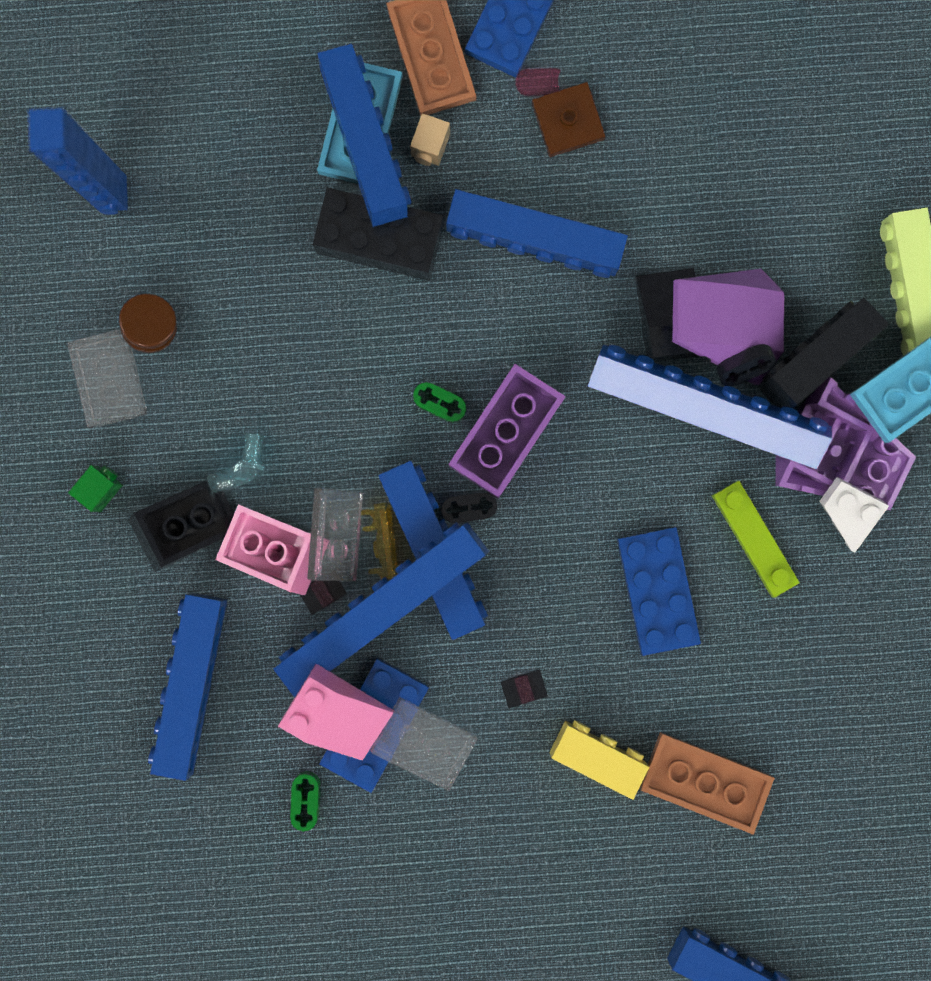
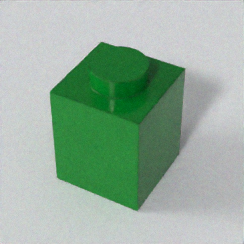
M90 465L68 494L90 512H102L123 484L116 480L118 474L106 465H103V467Z

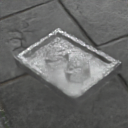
M121 329L67 342L87 428L92 429L147 415L132 348L124 340Z
M314 488L307 580L356 581L363 493Z
M399 697L393 708L394 713L372 745L371 753L450 791L478 740L477 736Z

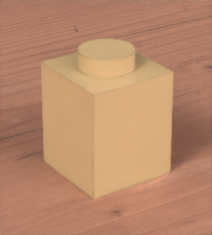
M422 113L410 145L411 156L414 157L415 161L426 166H431V163L439 166L450 136V123Z

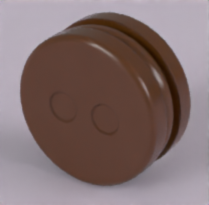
M154 294L134 296L123 305L119 314L122 336L137 351L144 353L159 352L168 347L175 338L177 331L175 312L172 306L160 296Z

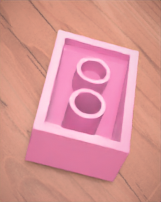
M238 505L215 560L289 592L305 595L328 540Z
M315 664L285 712L278 727L305 743L363 760L394 713V710L318 664Z

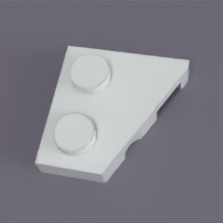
M839 477L835 478L820 500L832 523L845 540V544L853 552L857 551L889 507L883 500Z

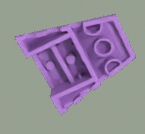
M762 269L674 280L673 342L700 357L706 356L710 358L711 362L717 366L725 359L759 344L769 345L777 361L784 352V292ZM768 372L752 378L748 382L759 385L763 380L762 378Z
M828 377L801 404L798 413L810 419L817 417L825 420L832 426V441L817 469L776 455V486L823 496L835 478L839 477L883 500L889 505L887 510H891L916 456L897 438L889 443H884L850 394H845L837 386L838 383L831 377Z

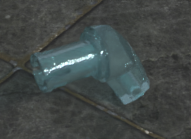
M245 433L243 460L207 476V482L212 492L217 493L236 488L263 474L265 465H263L264 462H261L264 435Z

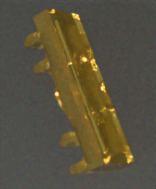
M390 503L374 504V510L365 509L360 512L361 515H370L373 518L372 525L362 527L365 532L377 529V540L373 542L375 557L379 558L380 564H382V568L370 569L368 574H378L381 579L386 577L390 581L398 575L394 570L398 567L391 508Z

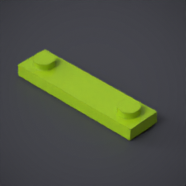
M738 480L713 494L712 497L770 596L775 598L799 584L800 582L740 481Z

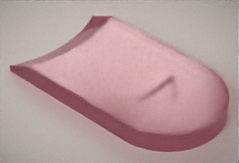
M555 68L522 70L516 76V89L525 96H542L560 91L558 77L561 70Z

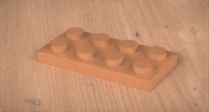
M394 0L386 3L420 116L422 113L430 115L476 101V93L447 1Z
M660 732L648 763L649 769L639 789L754 835L775 778L772 775Z

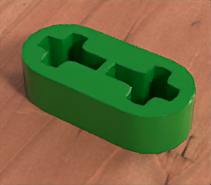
M428 382L419 384L414 390V402L420 409L451 423L459 422L464 418L466 404L459 396ZM431 389V395L439 401L436 404L428 400L426 404L421 403L422 398L419 396V393ZM454 401L458 402V409L461 410V413H454L452 417L448 416V409L441 406L442 402L452 405Z
M310 771L298 774L291 787V823L295 829L304 832L309 831L315 826L319 818L320 779L315 773ZM304 779H308V783L314 785L308 792V798H304V789L298 786ZM303 804H307V814L312 815L307 823H303V819L297 816L302 812Z

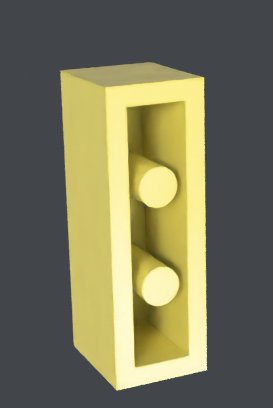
M574 720L573 724L565 721L549 752L551 758L633 800L649 769V766L643 760L644 755L629 747L627 751L616 747L617 741L604 734L597 737L589 733L591 728L579 721Z

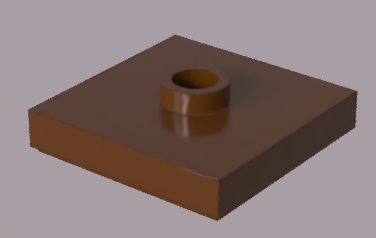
M588 82L532 99L531 104L549 158L605 140L606 136Z

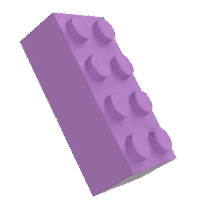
M514 364L448 464L449 467L499 499L566 396L517 364Z

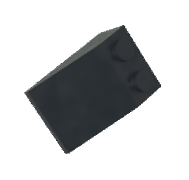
M694 268L635 276L646 356L653 359L654 362L698 356L673 342L674 280L696 277Z
M213 477L133 513L128 520L154 572H157L224 539L234 512L217 478Z

